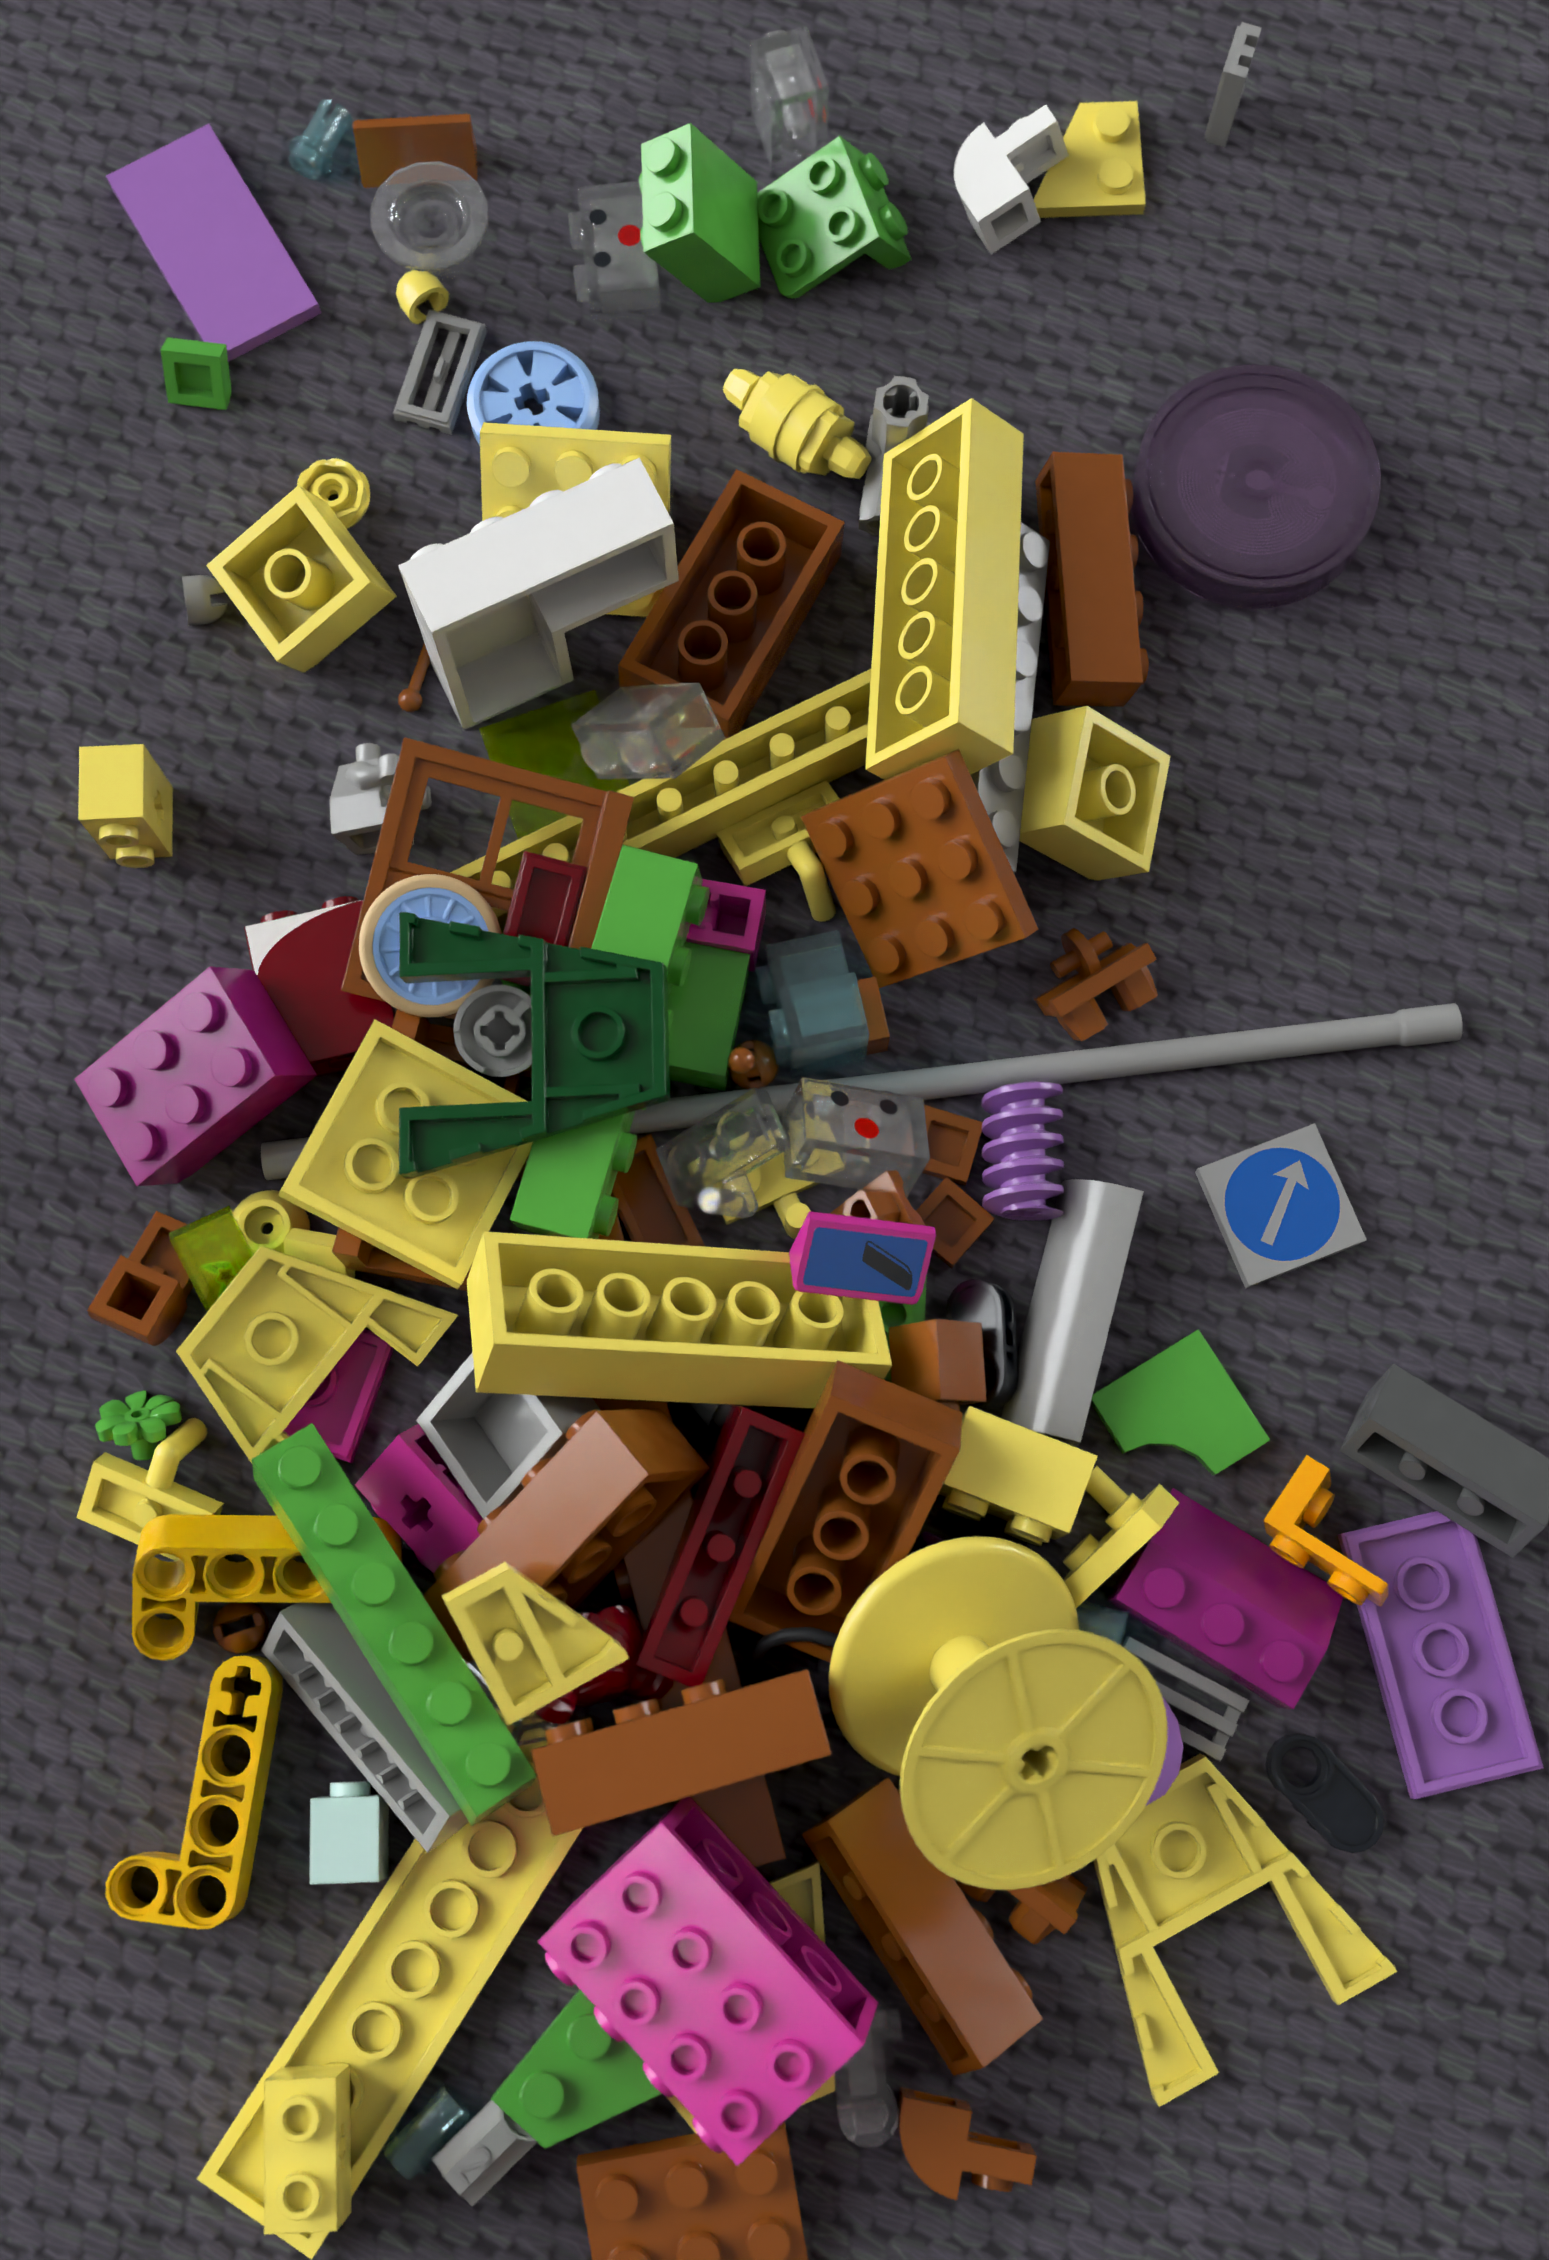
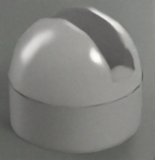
M205 575L182 576L188 626L209 624L220 619L224 615L228 604H211L210 600L211 594L225 592L215 578Z

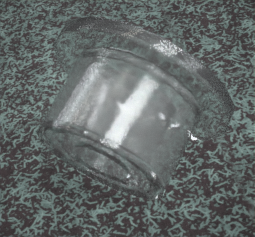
M440 161L416 162L395 171L379 186L371 204V229L381 251L395 263L403 266L408 272L412 270L419 272L428 271L437 277L439 281H447L459 276L471 265L488 229V203L478 182L461 168ZM432 230L445 231L436 238L423 237Z

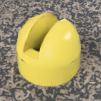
M414 269L405 273L398 281L396 290L398 303L414 324H420L426 320V316L417 308L418 305L429 299L434 311L437 312L444 309L448 304V291L437 277L426 270Z

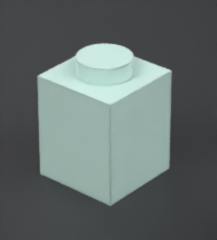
M370 1782L330 1783V1796L310 1798V1884L379 1882L388 1878V1804L379 1794H371Z

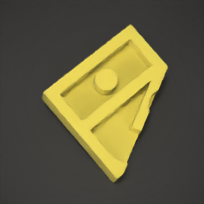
M1138 101L1080 103L1063 137L1069 156L1047 170L1033 199L1039 217L1143 214L1146 202Z
M507 1562L442 1595L508 1726L629 1659L620 1642Z

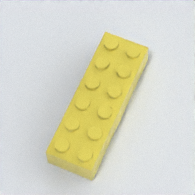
M973 398L884 454L865 770L884 780L957 749L960 750L970 775L1012 755L1014 752L1024 434Z
M483 1231L467 1279L476 1392L815 1408L837 1360L881 1379H885L892 1366L879 1302L876 1300L806 1293L795 1290L792 1283L789 1252Z

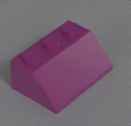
M1172 1488L1170 1494L1179 1504L1163 1527L1134 1553L1108 1597L1107 1602L1274 1706L1283 1709H1294L1327 1651L1343 1596L1333 1590L1321 1578L1304 1568H1299L1286 1561L1264 1543Z

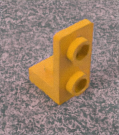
M1306 1455L1263 1520L1266 1534L1274 1538L1269 1547L1283 1559L1303 1569L1307 1562H1310L1331 1575L1327 1584L1349 1601L1362 1606L1365 1600L1368 1599L1381 1607L1388 1597V1584L1302 1530L1306 1523L1313 1528L1317 1527L1335 1498V1494L1328 1490L1331 1486L1330 1469Z

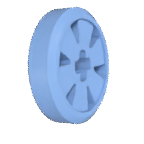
M529 341L516 343L492 354L474 374L467 394V411L473 434L479 445L480 430L483 422L597 430L599 423L598 391L590 370L580 358L569 350L547 342ZM534 398L539 405H543V412L533 415L529 408L525 409L524 401Z

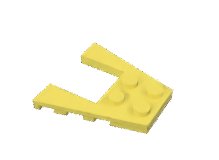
M1198 1754L1182 1763L1178 1776L1166 1794L1145 1806L1124 1835L1108 1850L1093 1860L1151 2094L1159 2107L1219 2073L1153 1948L1162 1941L1269 1882L1330 1997L1337 2005L1397 1972L1389 1959L1374 1946L1353 1919L1329 1896L1311 1876L1308 1869L1284 1846L1266 1826L1263 1819L1208 1758L1202 1754Z

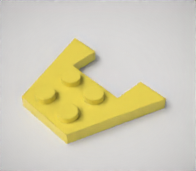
M260 1246L178 1347L176 1352L252 1463L254 1457L290 1437L284 1429L365 1327L418 1367L454 1322L458 1314Z

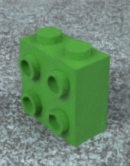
M691 123L642 143V172L639 176V186L642 193L643 226L640 230L643 252L707 303L723 302L759 288L760 260L757 181Z
M685 942L684 947L692 949L689 970L683 986L673 985L668 999V1009L674 1011L669 1034L670 1080L725 1091L729 1074L728 1057L735 1045L749 975L750 954Z

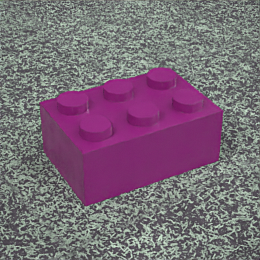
M210 966L74 1080L136 1186L178 1184L193 1175L315 1078L317 1074L255 971L251 969Z

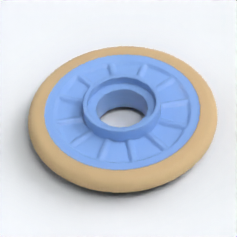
M416 875L393 884L383 891L372 903L361 926L359 955L367 980L376 993L388 1004L402 1012L419 1017L448 1016L457 1013L462 1003L472 993L481 988L491 986L494 979L405 983L399 977L400 912L413 913L419 918L443 923L453 921L479 926L484 931L501 934L499 922L491 906L471 886L444 875Z

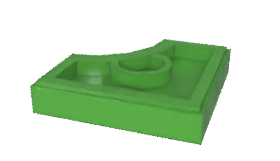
M1199 1329L1093 1394L1091 1405L1122 1454L1145 1445L1172 1446L1194 1456L1212 1476L1270 1441V1438Z

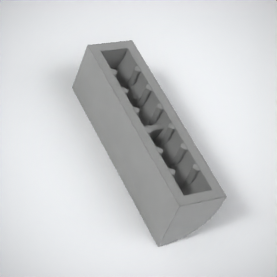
M1085 1179L1065 1180L1061 1184L1064 1186V1193L1058 1195L1055 1209L1064 1211V1214L1061 1217L1052 1219L1017 1354V1389L1011 1400L1004 1405L1001 1416L1004 1420L1074 1447L1081 1443L1144 1191L1122 1185Z
M295 1603L280 1611L261 1651L428 1853L445 1842L469 1821L332 1603Z

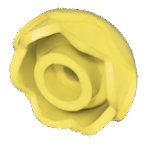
M338 458L318 460L308 469L304 470L298 478L297 486L299 485L327 502L346 529L357 524L369 507L370 487L368 480L363 472L357 471L353 465ZM331 495H338L336 500H328Z
M266 1190L253 1193L242 1200L233 1211L231 1217L251 1256L254 1255L260 1246L285 1254L284 1238L292 1228L310 1230V1221L305 1210L278 1196L280 1191ZM268 1223L272 1224L273 1231L270 1234H264L262 1231L263 1226Z

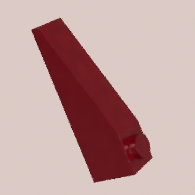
M731 1405L707 1463L710 1469L702 1476L636 1657L635 1664L691 1688L702 1685L805 1435L804 1432L745 1407Z

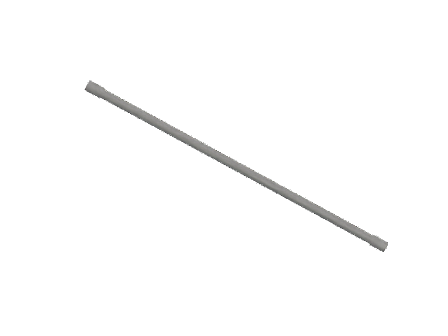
M1450 1003L1401 1009L1392 1014L670 1098L669 1101L649 1106L645 1111L641 1109L636 1110L629 1133L640 1134L878 1106L884 1099L891 1100L894 1103L988 1093L1004 1085L1019 1082L1039 1081L1065 1084L1389 1045L1407 1047L1458 1041L1462 1036V1017L1458 1005ZM834 1091L845 1093L849 1098V1103L846 1106L836 1105L831 1100V1093ZM309 1137L263 1142L261 1144V1163L265 1179L287 1178Z

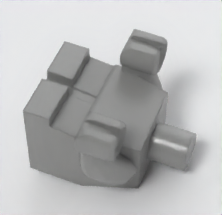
M373 743L358 745L355 749L356 762L339 766L329 799L331 834L342 844H345L355 855L370 854L376 851L399 758L396 754L381 756L380 746ZM429 786L426 787L421 809H428L431 805Z

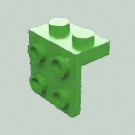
M838 136L757 193L759 239L778 289L787 298L800 297L863 254H867L889 270L902 266L911 260L903 239L908 234V228L899 210L887 198L883 187L888 185L889 181L882 164L874 154H863L841 136Z

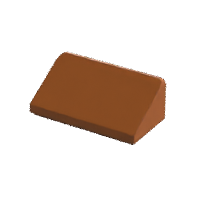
M470 114L353 121L361 182L364 188L477 182L478 180L477 146Z

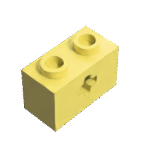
M145 745L79 747L78 820L110 859H116L117 864L130 868L152 866L154 864V857H172L173 787Z
M350 2064L280 2067L264 2080V2235L337 2231L351 2213Z

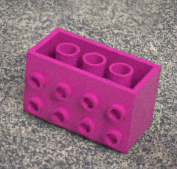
M690 1796L680 1799L568 1907L538 1941L546 1951L545 1960L555 1976L570 1987L578 1986L594 2004V2015L604 2031L616 2041H627L644 2060V2072L653 2086L667 2097L675 2095L693 2115V2126L702 2141L717 2153L725 2151L737 2166L864 2046L878 2005V2001Z

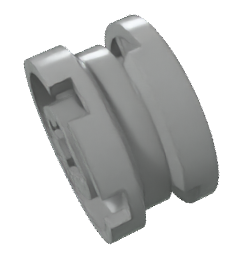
M491 985L475 991L462 1003L455 1017L453 1032L457 1050L468 1065L478 1072L489 1076L505 1077L517 1074L532 1064L531 997L527 993L508 985Z

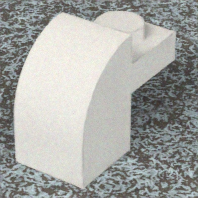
M1044 105L1031 115L1017 120L1007 131L996 138L993 137L985 123H982L966 138L956 157L954 166L956 188L973 228L991 255L1041 222L1027 183L1069 156L1058 121L1047 105Z

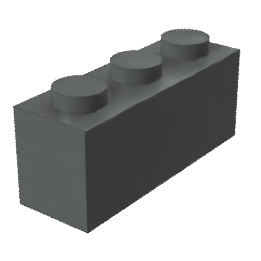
M1394 1363L1367 1393L1339 1451L1512 1558L1546 1528L1549 1521V1458Z

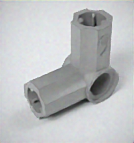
M894 376L889 384L876 389L874 410L870 417L866 449L871 456V463L867 468L859 510V530L865 531L872 536H879L884 454L931 424L927 422L929 395L920 390L916 379Z

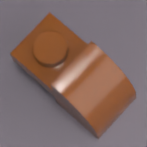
M156 1211L128 1258L122 1255L119 1256L88 1308L89 1316L97 1322L149 1345L157 1346L164 1342L180 1324L188 1307L186 1298L197 1281L173 1235L190 1227V1225Z
M900 2087L897 2101L899 2111L897 2128L902 2148L913 2171L929 2188L947 2198L957 2200L962 2171L972 2173L971 2182L973 2184L991 2190L1011 2192L1013 2182L1032 2185L1037 2156L1031 2144L969 2131L972 2110L968 2101Z

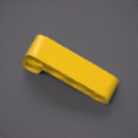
M168 1514L152 1519L141 1530L132 1574V1637L137 1649L151 1659L170 1660L186 1653L193 1642L199 1602L331 1603L307 1563L296 1562L291 1559L301 1554L277 1516ZM373 1517L402 1563V1540L400 1535L387 1521L382 1518ZM163 1553L172 1554L178 1557L179 1560L171 1562L162 1561L156 1558L155 1555ZM238 1554L243 1555L248 1560L232 1562L223 1557ZM167 1613L172 1614L177 1618L166 1620L160 1619L155 1615Z
M234 1656L224 1661L216 1669L209 1690L181 1854L159 1851L144 1852L118 1862L110 1871L106 1881V1898L110 1908L119 1916L141 1922L192 1929H211L236 1917L243 1909L249 1892L283 1693L282 1675L269 1659L261 1656ZM250 1671L251 1679L261 1682V1691L259 1695L247 1697L243 1711L244 1693L234 1690V1682L236 1678L247 1677ZM243 1711V1717L257 1716L256 1726L248 1723L226 1725L227 1715H239ZM234 1735L243 1738L250 1748L249 1764L240 1774L231 1772L225 1767L222 1760L223 1747L229 1738ZM219 1805L230 1807L238 1818V1831L230 1843L219 1841L213 1835L210 1828L212 1813ZM139 1866L149 1868L158 1880V1892L151 1903L140 1901L132 1890V1877ZM206 1875L218 1878L226 1890V1901L220 1912L214 1913L206 1910L199 1901L198 1887Z

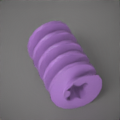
M1039 1081L1019 1082L1004 1085L984 1094L982 1107L984 1111L992 1116L984 1119L982 1132L992 1141L983 1146L982 1157L985 1161L993 1164V1166L984 1170L982 1182L985 1186L994 1189V1191L986 1194L982 1199V1207L987 1212L1012 1220L1040 1221L1058 1218L1064 1214L1062 1210L1046 1206V1199L1063 1194L1064 1186L1046 1181L1045 1175L1064 1168V1161L1045 1155V1149L1064 1143L1061 1134L1045 1130V1124L1063 1118V1111L1061 1109L1045 1106V1099L1063 1093V1088L1060 1084Z

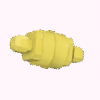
M734 369L730 372L723 386V392L730 402L742 410L739 416V426L748 431L750 440L769 452V456L778 463L784 462L797 472H802L803 474L809 472L825 476L832 470L843 477L860 479L871 463V456L863 445L851 437L855 422L844 415V408L827 397L820 387L815 384L809 385L791 374L780 375L768 371L760 377L744 369Z

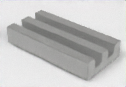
M1241 22V26H1237L1204 136L1206 142L1223 147L1226 146L1260 36L1261 27Z
M433 310L428 311L393 411L395 420L407 423V421L414 422L419 427L427 429L429 427L437 428L442 433L452 435L487 333L485 324ZM439 328L449 330L423 407L414 406L413 403ZM461 335H468L442 413L436 412L435 410Z
M1126 1637L1123 1647L1137 1658L1228 1706L1224 1716H1221L1156 1681L1162 1696L1168 1704L1216 1729V1733L1212 1741L1179 1724L1182 1742L1217 1761H1221L1226 1751L1225 1746L1228 1739L1233 1737L1238 1726L1236 1724L1241 1712L1244 1713L1250 1700L1131 1637Z

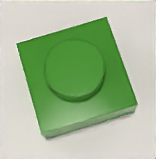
M167 337L161 348V357L168 403L226 410L232 392L226 344Z

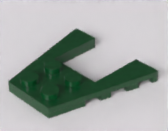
M408 912L399 913V977L405 983L531 977L532 1101L399 1108V1174L406 1179L415 1178L670 1100L668 974L664 963L581 946L580 949L550 944L546 943L544 939L520 934L519 937L484 931L479 926L450 921V923H443L419 918L416 914Z

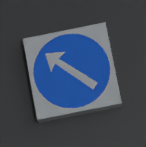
M1315 1123L1202 1166L1195 1171L1245 1289L1362 1244L1367 1240Z

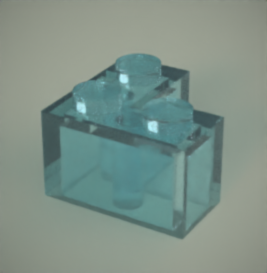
M839 930L765 945V966L755 968V974L762 1005L774 1003L775 1010L768 1011L770 1021L768 1032L776 1064L787 1063L791 1079L865 1064L869 1030L855 972L849 973Z

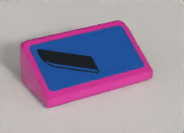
M808 1212L789 1251L793 1287L799 1292L911 1305L917 1304L923 1291L936 1237L935 1227Z

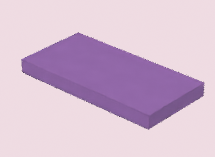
M210 124L106 175L116 197L203 342L226 344L228 362L321 314L318 302Z
M1438 1511L1337 1534L1342 1554L1388 1584V1597L1381 1607L1366 1599L1363 1605H1357L1410 1799H1418L1542 1769L1543 1764L1477 1536Z

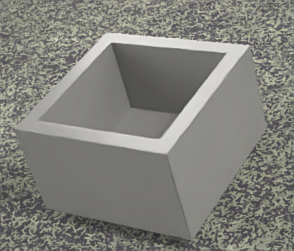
M472 1352L416 1421L484 1519L496 1508L510 1504L524 1489L521 1480L533 1466L557 1454L569 1441L565 1436L566 1432L578 1418L589 1411L601 1410L592 1398L476 1392Z

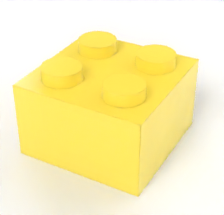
M299 485L206 565L275 660L303 673L317 665L397 597L327 502Z
M1089 706L1032 719L1019 841L1088 879L1104 880L1149 872L1171 756Z
M969 1406L962 1415L960 1451L938 1494L946 1497L942 1506L943 1509L979 1522L981 1517L985 1518L986 1513L1008 1521L1004 1530L1006 1534L1027 1543L1041 1546L1043 1542L1049 1543L1050 1538L1056 1540L1070 1533L1098 1456Z

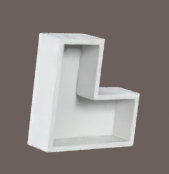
M640 458L623 465L619 463L606 465L597 470L588 481L565 491L552 490L537 497L530 507L505 518L491 517L483 520L469 534L445 545L438 543L425 546L414 553L409 561L398 565L433 669L463 730L573 681L565 632L679 581L674 523Z

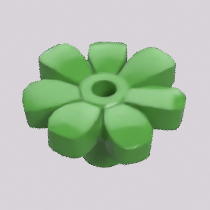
M146 1390L127 1396L125 1398L126 1405L120 1400L114 1399L103 1404L99 1408L101 1419L95 1424L99 1440L102 1442L114 1440V1443L119 1446L130 1445L133 1458L142 1461L153 1458L154 1451L158 1446L157 1442L167 1438L166 1426L180 1423L182 1420L180 1404L175 1402L174 1398L167 1395H156L148 1400Z

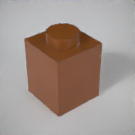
M933 1319L889 1327L890 1357L892 1362L891 1380L893 1384L957 1411H960V1405L987 1402L982 1323Z

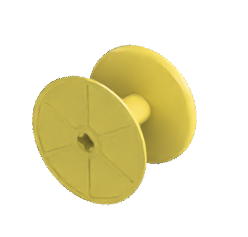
M961 1537L945 1540L910 1554L890 1567L866 1589L847 1615L836 1639L829 1669V1696L831 1707L841 1732L850 1745L864 1759L881 1770L901 1777L900 1794L903 1814L916 1845L935 1867L960 1882L979 1888L1014 1890L1030 1888L1063 1878L1095 1860L1120 1839L1135 1822L1155 1789L1165 1759L1168 1731L1166 1709L1155 1679L1144 1664L1123 1646L1100 1635L1079 1631L1076 1607L1067 1585L1047 1560L1021 1544L995 1537Z

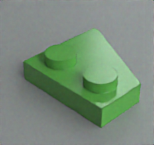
M580 1989L491 2097V2100L544 2149L662 2094L646 2076L643 2069L644 2060L627 2041H616L600 2026L594 2015V2004Z

